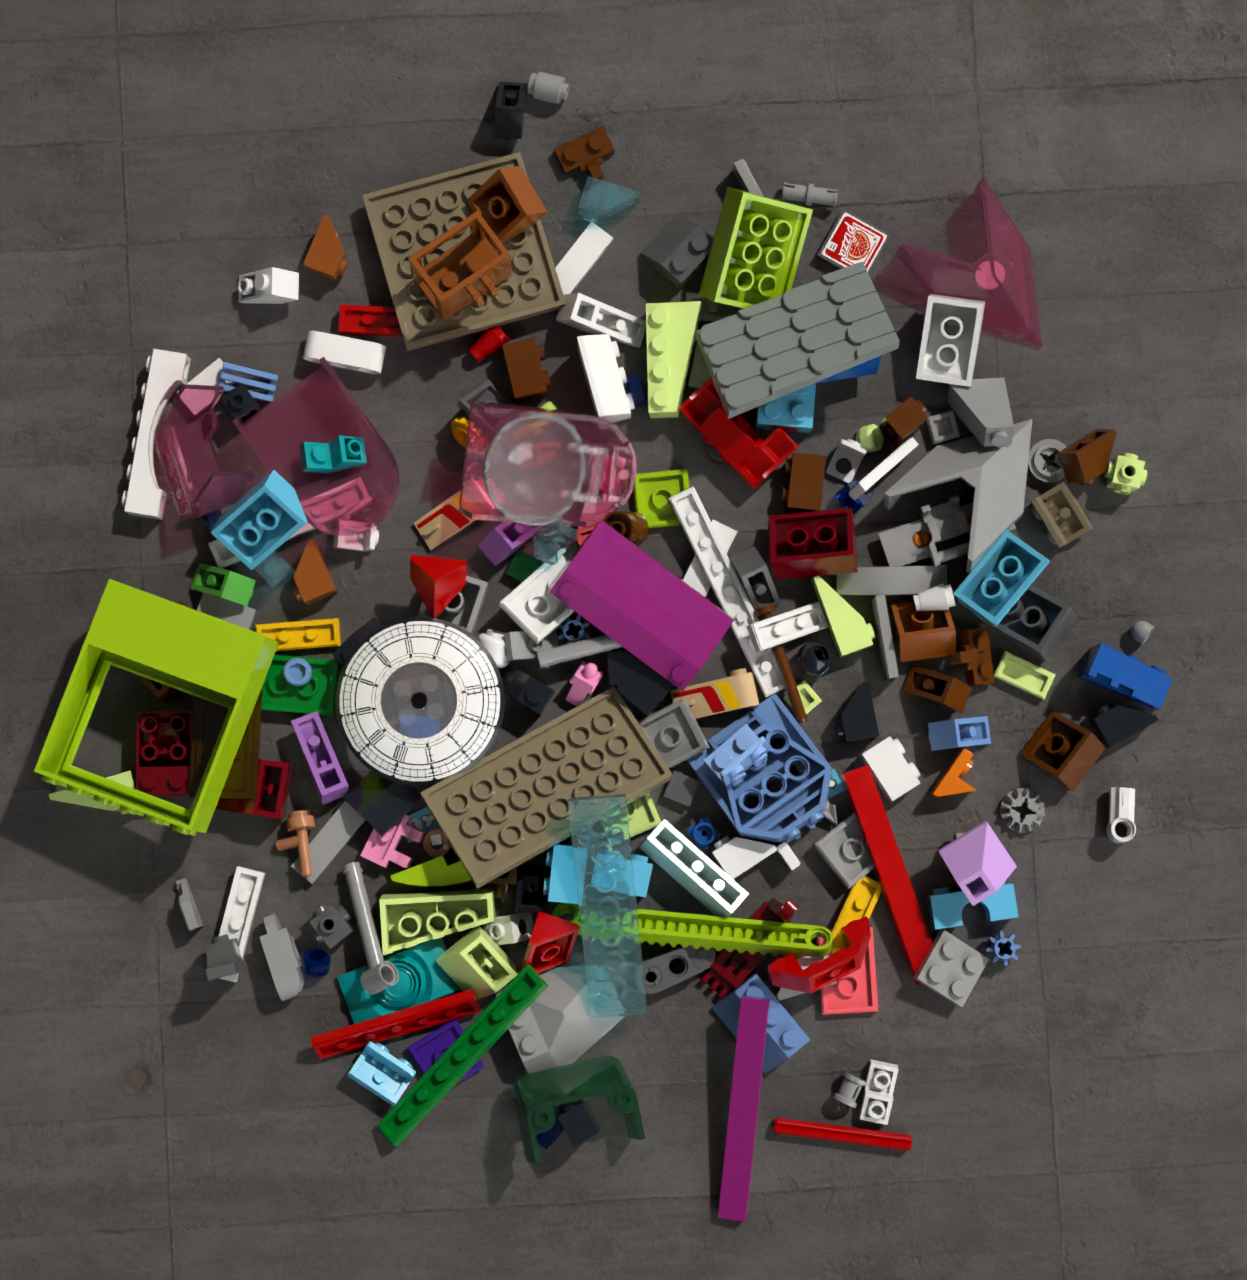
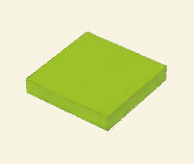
M679 469L633 474L636 512L646 518L649 529L681 526L669 498L689 489L688 470Z

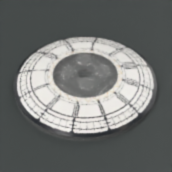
M404 618L376 629L366 636L351 652L343 666L337 684V720L343 738L350 750L363 765L374 773L390 781L405 785H435L452 775L467 772L492 747L500 731L504 716V686L498 667L491 654L468 631L453 623L436 618ZM419 692L424 693L427 697V704L421 709L414 708L411 703L413 695Z

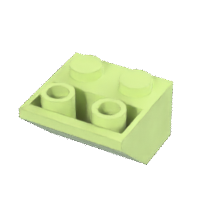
M481 926L474 927L436 959L440 967L463 991L473 989L477 999L497 993L518 975L514 962Z

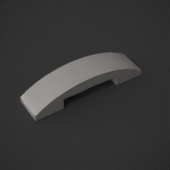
M941 564L938 567H934V565L858 566V572L836 574V592L839 595L919 594L942 583L947 585V564Z

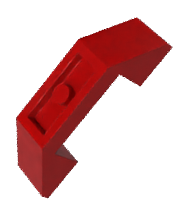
M867 916L859 920H853L842 928L845 949L837 950L832 956L822 961H816L804 970L793 954L776 959L767 966L772 986L812 994L860 969L871 937Z

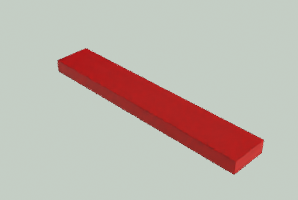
M473 989L312 1036L310 1037L311 1046L318 1058L324 1059L364 1047L369 1041L373 1043L381 1042L480 1012V1006Z

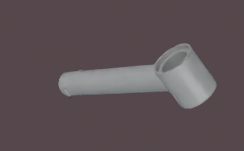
M604 634L546 650L542 648L537 652L540 668L550 669L549 666L621 648L622 646Z
M352 862L343 866V874H345L349 886V893L369 968L362 973L361 984L367 993L374 995L395 985L398 982L399 974L394 964L384 961L364 884L363 870L359 862Z

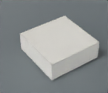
M786 842L776 845L777 852L790 870H794L800 865L799 860Z

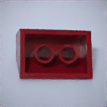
M844 508L770 516V564L775 580L858 572L853 509Z

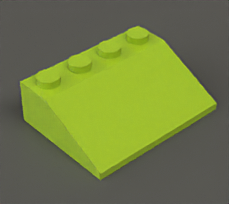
M727 187L699 296L713 302L747 308L784 295L786 291L792 288L813 209Z

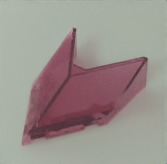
M982 178L973 193L981 201L987 254L973 264L903 243L899 246L894 257L927 296L935 294L985 301L982 330L1013 339L1018 338L1042 347L1031 249L985 178Z

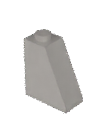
M1004 377L972 379L971 387L949 384L948 404L983 447H1000L1012 444L1014 424Z

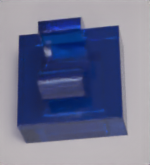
M855 479L835 494L844 508L853 509V515L871 502L869 499L873 496L872 492H869L867 495L863 493L854 501L849 495V491L861 481L856 482Z

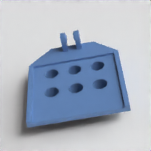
M776 693L707 740L710 748L687 759L690 766L742 837L777 843L783 840L790 842L793 839L798 840L801 838L800 828L806 826L812 830L816 827L815 824L824 817L822 813L826 811L832 767ZM747 724L759 738L763 736L767 740L769 751L766 754L768 756L758 766L751 765L745 770L746 776L736 785L730 783L726 787L707 766L704 759L742 726ZM780 737L786 741V744L782 749H774L770 745L771 741L774 738ZM795 764H800L806 770L803 775L796 777L790 773V768ZM772 780H778L783 786L779 792L772 793L767 789L768 783ZM749 796H755L760 802L756 808L749 809L744 806L745 799Z

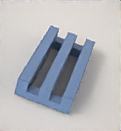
M224 362L217 390L229 392L235 388L225 385V380L268 390L267 395L253 391L249 392L254 399L272 403L278 375ZM227 371L270 380V383L266 384L227 374Z

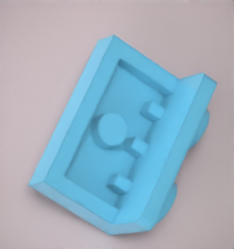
M369 1041L347 1076L394 1107L413 1079L416 1071L412 1069L413 1066L408 1061L402 1058L397 1059L389 1054V1050L380 1043L374 1044Z

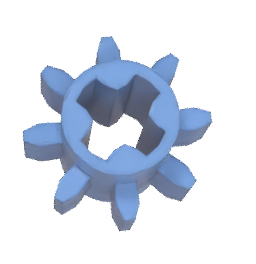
M578 615L576 620H571L568 617L565 626L562 624L558 626L564 632L558 639L563 640L566 638L567 644L581 641L583 637L589 639L591 636L584 633V629L588 628L590 624L585 623L582 625L580 622L581 615ZM570 625L582 629L578 632V638H574L573 635L567 636L566 633L569 632Z
M999 930L997 938L988 936L991 945L985 948V951L992 952L991 962L995 963L1001 958L1002 964L1007 966V959L1018 960L1015 950L1021 948V945L1014 944L1012 941L1015 938L1014 934L1011 933L1007 938H1004L1003 931ZM1007 942L1006 948L1008 952L1006 954L999 953L998 943L1005 944Z

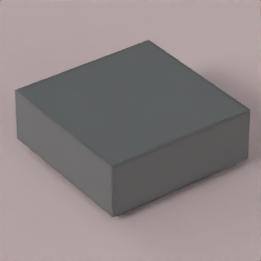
M673 771L672 779L669 781L664 797L689 807L700 781Z

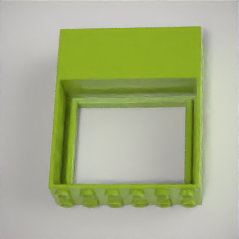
M109 579L34 772L42 774L41 780L63 787L68 785L67 790L89 797L95 794L93 800L116 807L121 804L119 810L143 817L144 814H147L145 819L150 822L170 826L171 823L173 824L172 830L182 834L196 836L197 832L206 833L279 643L260 633ZM111 665L229 708L190 810L72 766Z

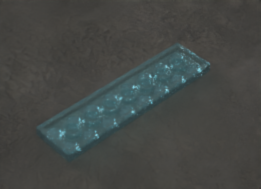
M626 794L569 798L568 808L590 1018L646 1015L647 1001Z

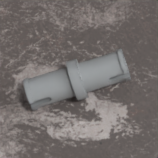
M784 182L782 200L806 202L808 206L814 203L836 207L838 189L814 187V184L811 183L805 186Z

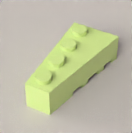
M701 301L646 304L648 412L651 418H676L679 416L680 410L678 408L682 403L686 378L696 340V331L703 309Z
M494 888L382 894L379 903L383 955L432 939L435 940L454 932L464 931L493 922L496 916Z

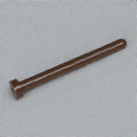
M773 604L756 609L755 612L757 617L761 616L762 620L773 617L772 612L775 611ZM783 644L776 645L772 649L796 720L799 724L807 722V715Z

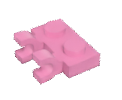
M405 815L383 837L373 829L360 856L385 868L392 861L409 869L414 858L396 851L403 835L417 843H422L426 833L409 826L408 823L411 817Z

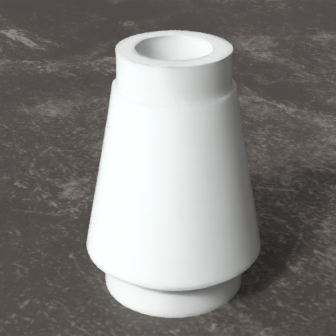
M942 583L913 596L917 612L949 610V607L956 606L951 584L944 585Z

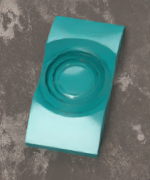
M443 938L425 942L384 958V961H389L395 965L399 979L395 985L377 994L367 993L361 984V975L369 969L368 965L337 976L354 1024L427 1003L460 990L461 988L436 962V959L447 951Z

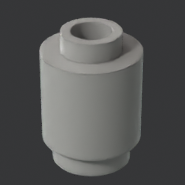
M541 71L538 74H531L527 93L533 95L534 99L558 105L561 103V100L567 99L569 84H566L565 77Z

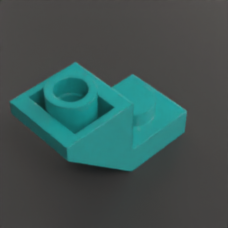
M339 435L330 443L303 442L299 445L302 472L331 473L362 466L367 463L363 437Z

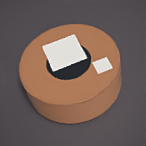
M439 829L429 831L423 839L424 850L432 857L446 855L451 848L442 830Z

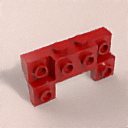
M712 378L708 379L678 408L701 432L703 440L707 444L713 445L719 451L721 459L726 464L732 465L753 489L764 481L799 447L781 427L777 428L764 440L740 414L728 419Z

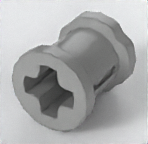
M844 1072V1080L838 1093H834L833 1098L856 1108L857 1103L855 1101L862 1086H865L867 1082L848 1072Z

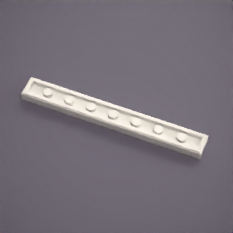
M694 486L670 497L671 506L722 610L734 619L730 627L764 697L766 698L785 689L772 647L759 652L755 651L746 626L759 622V619Z

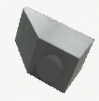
M755 547L730 558L731 564L754 611L773 604L774 607L781 604L767 565Z

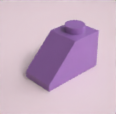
M525 508L496 526L478 547L496 567L514 555L517 550H520L544 528L530 511Z

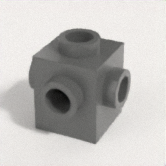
M325 903L312 913L315 918L310 921V924L313 926L310 931L318 942L321 943L324 940L330 949L355 931L349 923L351 916L342 905L337 907L335 904H332L328 907ZM329 919L334 922L333 929L327 925Z

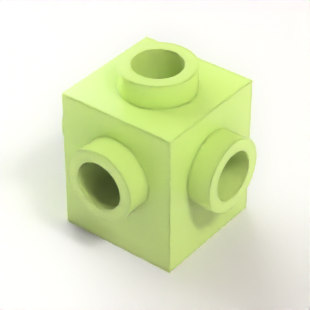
M1122 453L1121 456H1116L1111 462H1108L1105 471V477L1107 478L1106 487L1113 488L1116 493L1126 495L1138 490L1140 486H1144L1147 477V470H1144L1145 461L1138 460L1137 455ZM1125 469L1132 470L1131 476L1125 474Z

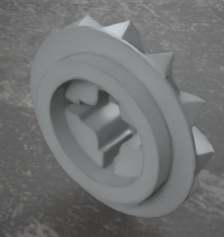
M1044 439L1037 442L1031 448L1028 465L1029 471L1032 472L1036 479L1050 483L1058 482L1065 477L1058 452L1066 448V445L1055 439ZM1056 452L1053 460L1056 466L1050 465L1043 470L1045 460L1042 456L1049 457Z
M1025 788L1015 789L1003 798L1000 806V815L1004 824L1009 829L1019 833L1031 832L1040 826L1045 816V804L1039 797V794ZM1026 799V808L1030 809L1034 814L1024 815L1020 822V813L1016 812L1012 807L1022 806Z

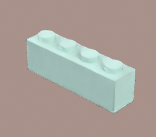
M665 819L640 846L644 853L715 916L729 917L749 894Z

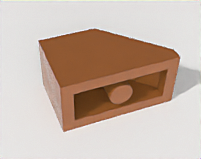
M324 214L303 265L306 271L337 283L339 276L343 277L345 275L349 262L346 261V254L330 217Z
M314 539L309 540L293 577L296 585L292 586L297 600H303L306 605H310L338 592L317 542Z

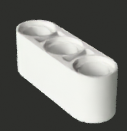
M308 331L303 359L314 363L379 375L382 370L386 346L345 336Z

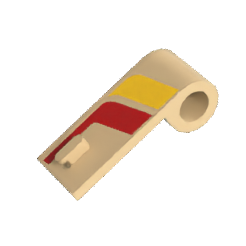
M476 476L469 478L462 484L463 489L414 522L415 527L430 550H434L474 521L487 517L501 507V504L483 477L479 479Z
M746 668L730 671V677L687 686L684 691H681L679 688L670 691L673 703L682 698L686 699L695 719L759 705L753 673H747Z

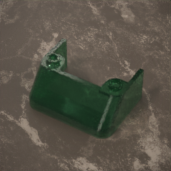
M602 1056L525 1073L518 1076L513 1082L512 1090L526 1162L533 1164L541 1163L536 1134L546 1132L553 1127L555 1123L553 1106L607 1094L611 1109L617 1113L624 1114L628 1137L638 1140L645 1139L636 1092L622 1063L614 1056Z

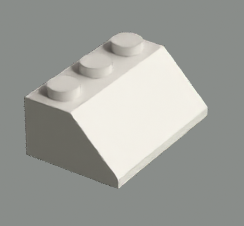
M609 334L577 337V349L599 426L631 418L630 410L635 409L631 393L626 394L623 384L627 383L624 367L618 368L616 357H620L617 342H611Z

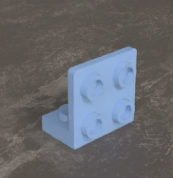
M745 724L705 758L704 762L726 787L730 783L736 785L746 776L745 770L752 764L755 767L767 758L766 752L769 751L767 740L763 736L759 738Z

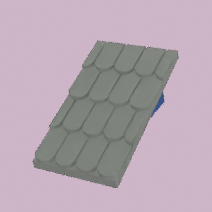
M863 261L822 275L821 279L790 289L784 295L738 311V314L704 325L700 330L696 331L695 337L728 419L811 384L877 374L881 356L898 349L900 343Z

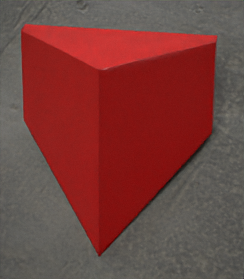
M411 555L410 580L431 617L437 618L466 585L467 560Z

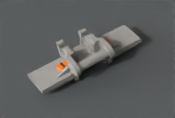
M956 495L950 497L946 503L931 508L930 505L920 507V520L878 533L888 565L905 566L931 558L934 567L941 566L942 562L968 554L969 542L937 552L935 544L964 534L968 536L970 541L973 502L960 506L959 496ZM1015 524L1009 529V531L1016 529Z

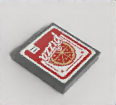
M843 209L821 247L817 258L838 270L863 261L868 274H870L891 234Z

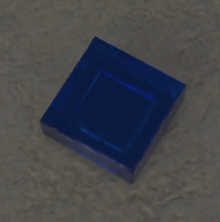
M638 374L628 376L627 384L634 406L645 405Z

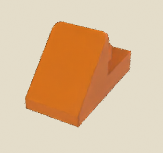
M966 748L960 749L930 795L940 797L976 791V789L959 778L960 774L965 776L973 765L970 759L974 754Z

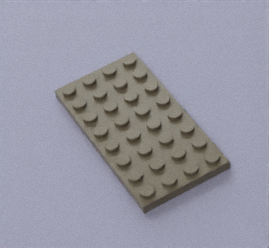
M612 687L482 758L467 772L452 775L420 792L478 889L672 779L673 774L616 688Z

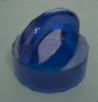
M319 949L307 951L302 960L303 972L311 977L327 975L331 964L330 955Z

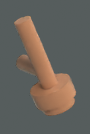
M309 810L294 811L288 814L289 818L286 819L287 831L296 832V836L277 840L276 848L278 851L298 847L301 877L312 876L307 831L315 828L314 816L311 815Z

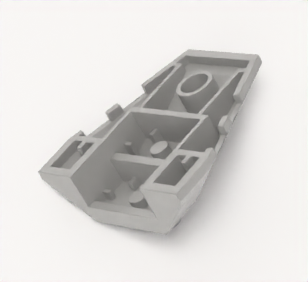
M605 963L555 967L538 973L548 984V987L509 1027L522 1062L535 1086L561 1075L627 1015ZM510 982L507 983L503 988H501L497 993H495V996L497 997L510 984Z

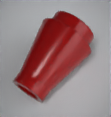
M497 325L486 329L469 351L480 362L485 357L503 349L502 345L511 339L502 327Z

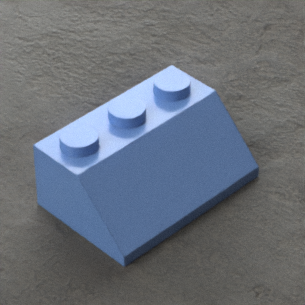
M755 972L712 1007L714 1012L737 1039L742 995L770 999L763 1064L764 1073L787 1060L810 1041L809 1037Z

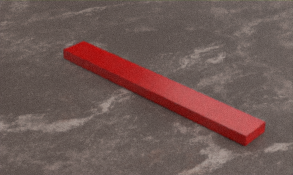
M868 764L845 772L841 776L914 977L932 945V940ZM914 979L916 985L922 984L916 979Z

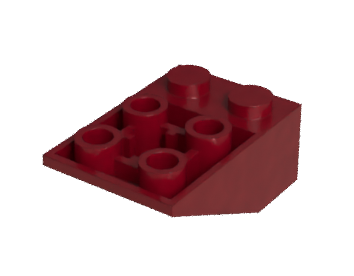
M193 710L137 711L136 790L155 797L189 796Z
M259 759L257 800L219 799L215 809L284 819L293 764Z

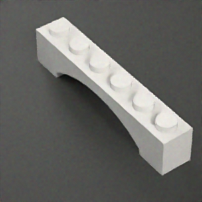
M153 349L152 356H148L146 371L149 372L148 382L143 384L141 398L144 399L143 410L138 411L136 420L137 426L140 427L138 437H134L132 441V453H135L133 464L130 463L127 469V480H130L128 491H124L122 497V507H125L124 511L129 515L158 520L163 519L167 493L160 489L155 474L153 458L154 440L159 419L167 402L180 385L185 386L187 384L191 362L187 354Z

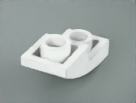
M870 1059L860 1120L888 1125L893 1103V1091L899 1069L898 1065Z

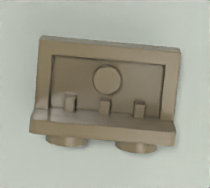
M1065 481L1032 500L1034 504L1032 510L1038 520L1044 521L1048 528L1046 530L1048 538L1054 545L1057 544L1059 548L1093 529Z

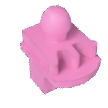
M582 661L569 682L572 684V687L565 700L575 706L581 705L587 694L591 695L602 678L603 672L597 671V666L594 663L585 664Z

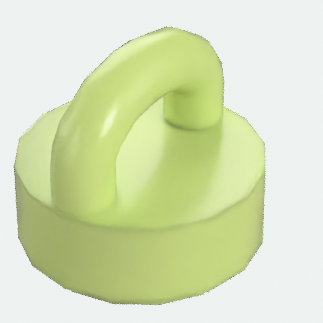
M866 425L857 431L856 442L860 443L862 448L867 450L866 453L879 451L883 446V434L877 425Z

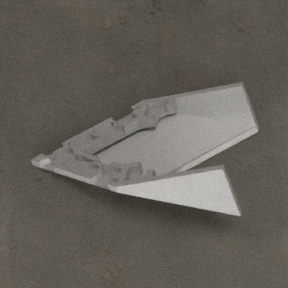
M1032 419L1014 424L1012 444L1009 446L983 447L974 435L937 445L885 492L884 508L889 510L903 494L959 478L975 489L966 572L970 574L1006 529L1009 531L1023 515Z

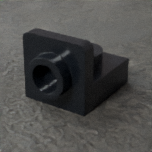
M242 383L221 397L222 403L241 427L263 412L262 408Z

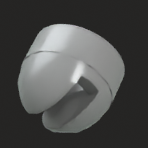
M1138 621L1131 627V636L1135 641L1143 645L1155 627L1146 621Z

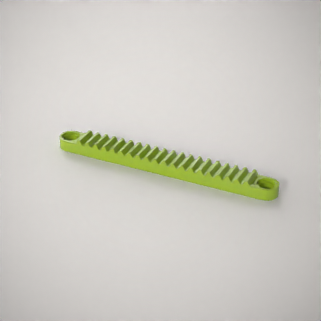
M561 903L553 910V916L558 918L565 913L572 914L574 919L570 922L578 924L580 927L578 935H581L583 938L592 936L594 939L603 937L605 940L614 938L618 942L621 939H625L629 943L636 940L639 944L647 941L650 945L658 942L661 946L670 943L672 947L681 944L683 948L692 945L694 949L703 946L706 950L713 947L717 951H721L724 948L728 952L737 950L739 953L749 951L750 954L760 952L761 955L771 953L775 957L778 954H782L784 957L793 954L796 959H799L801 956L824 957L833 948V935L831 931L826 927L817 925L593 904ZM815 937H822L826 940V944L815 946L811 943V940Z

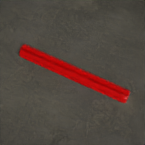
M775 1118L773 1131L776 1134L910 1151L912 1147V1137L906 1134L785 1118Z

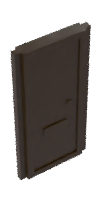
M263 686L219 799L257 800ZM196 696L194 699L190 798H195L229 710V708Z

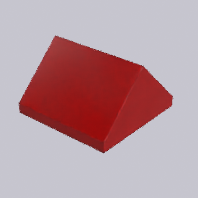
M539 912L520 972L526 965L532 966L537 973H541L569 962L580 929L578 924Z

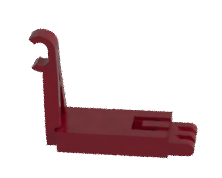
M772 897L768 903L764 901L749 919L789 923L794 917L793 913L799 906L789 898L782 904ZM723 948L710 965L711 968L699 982L705 985L710 978H713L715 981L709 986L708 990L712 993L719 985L723 988L716 996L721 1000L733 986L737 988L765 955H761L760 952L750 954L749 951L739 953L737 950L728 952Z

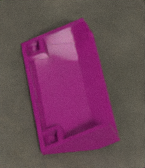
M602 519L552 581L549 589L552 595L681 691H684L697 675L734 621L722 609Z

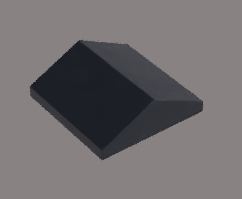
M370 771L343 797L381 837L391 830L422 799L421 795L411 785L390 781L373 771Z

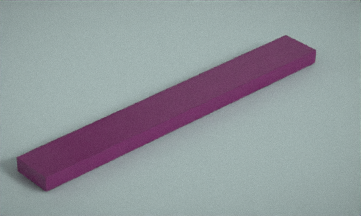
M745 995L741 997L718 1218L743 1222L747 1220L770 999Z

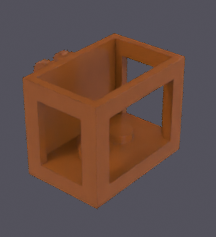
M478 210L408 257L412 279L443 321H446L473 301L478 307H481L485 304L482 295L488 292L494 298L499 294L495 286L512 275L510 253ZM470 227V235L424 267L422 266V258ZM486 235H487L488 238L491 240V242L494 244V246L497 248V250L499 251L500 255L496 252V250L493 248V246H492V245L490 244V242L487 240Z

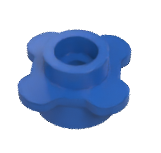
M702 817L700 823L696 826H690L687 831L688 836L693 837L697 842V848L700 850L707 849L708 844L719 840L721 836L720 831L712 826L709 817ZM706 831L707 835L702 836L701 832Z

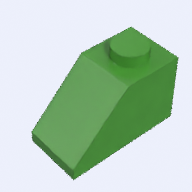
M199 563L190 589L239 605L248 606L249 600L253 595L256 580L226 569Z

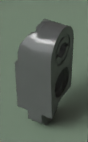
M689 945L687 948L681 946L645 959L635 969V984L644 993H658L710 968V965L715 960V950L713 947L706 950L703 946H700L698 949H694L692 945ZM674 958H681L685 963L684 969L680 973H673L669 969V963ZM650 971L656 974V979L653 982L646 980V974Z

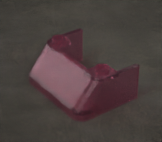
M183 384L155 428V448L178 516L181 519H196L235 504L255 477L254 472L222 471L211 438L219 428V417L215 413L214 406L225 391L223 386Z

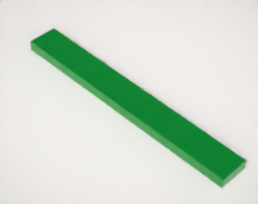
M526 965L377 1124V1127L392 1146H398L548 987V984L532 966Z

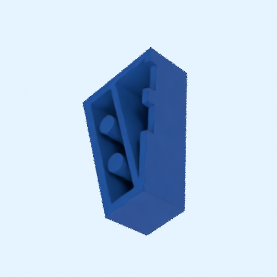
M1102 643L1090 647L1078 678L1151 710L1161 709L1173 678L1166 675L1167 671L1156 666L1149 667L1141 663L1140 659L1131 655H1124L1113 647Z

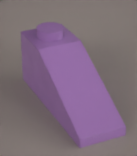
M316 711L292 720L293 730L321 804L323 805L344 797L348 793V784L318 712Z

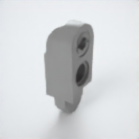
M274 913L264 917L267 934L260 936V940L278 995L282 1001L296 997L304 986V976L301 970L303 964L294 937L289 934L287 928H281L279 920Z

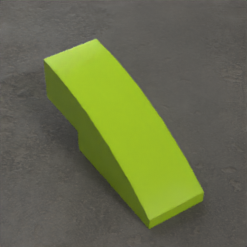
M445 855L391 875L392 881L418 886H446L472 880L461 861L448 865Z

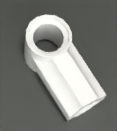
M1111 787L1109 789V822L1106 834L1109 840L1114 843H1124L1135 836V789L1125 787ZM1117 823H1122L1127 828V835L1124 838L1119 837L1115 833Z

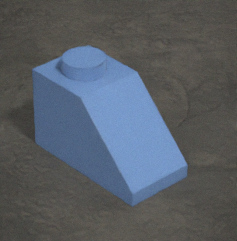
M988 716L928 723L931 751L991 744Z

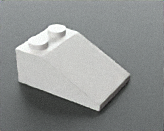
M935 294L928 296L916 379L971 387L985 301Z

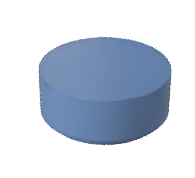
M302 658L289 660L283 670L286 681L294 686L307 684L313 673L311 665Z

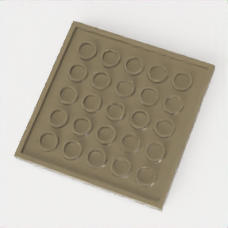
M520 152L362 195L407 351L486 330L490 327L493 328L497 325L500 326L558 310L566 305L541 219L531 228L502 243L511 256L512 275L495 286L499 293L493 298L488 292L482 295L485 304L481 307H478L473 301L452 317L443 321L412 279L408 257L473 214L466 200L499 168L521 166L527 176ZM470 227L422 258V266L424 267L470 235ZM493 246V248L496 250V252L500 255V253H499V251L497 250V248H496L495 246Z

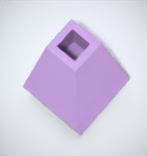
M987 820L938 850L972 906L997 892L1017 867Z

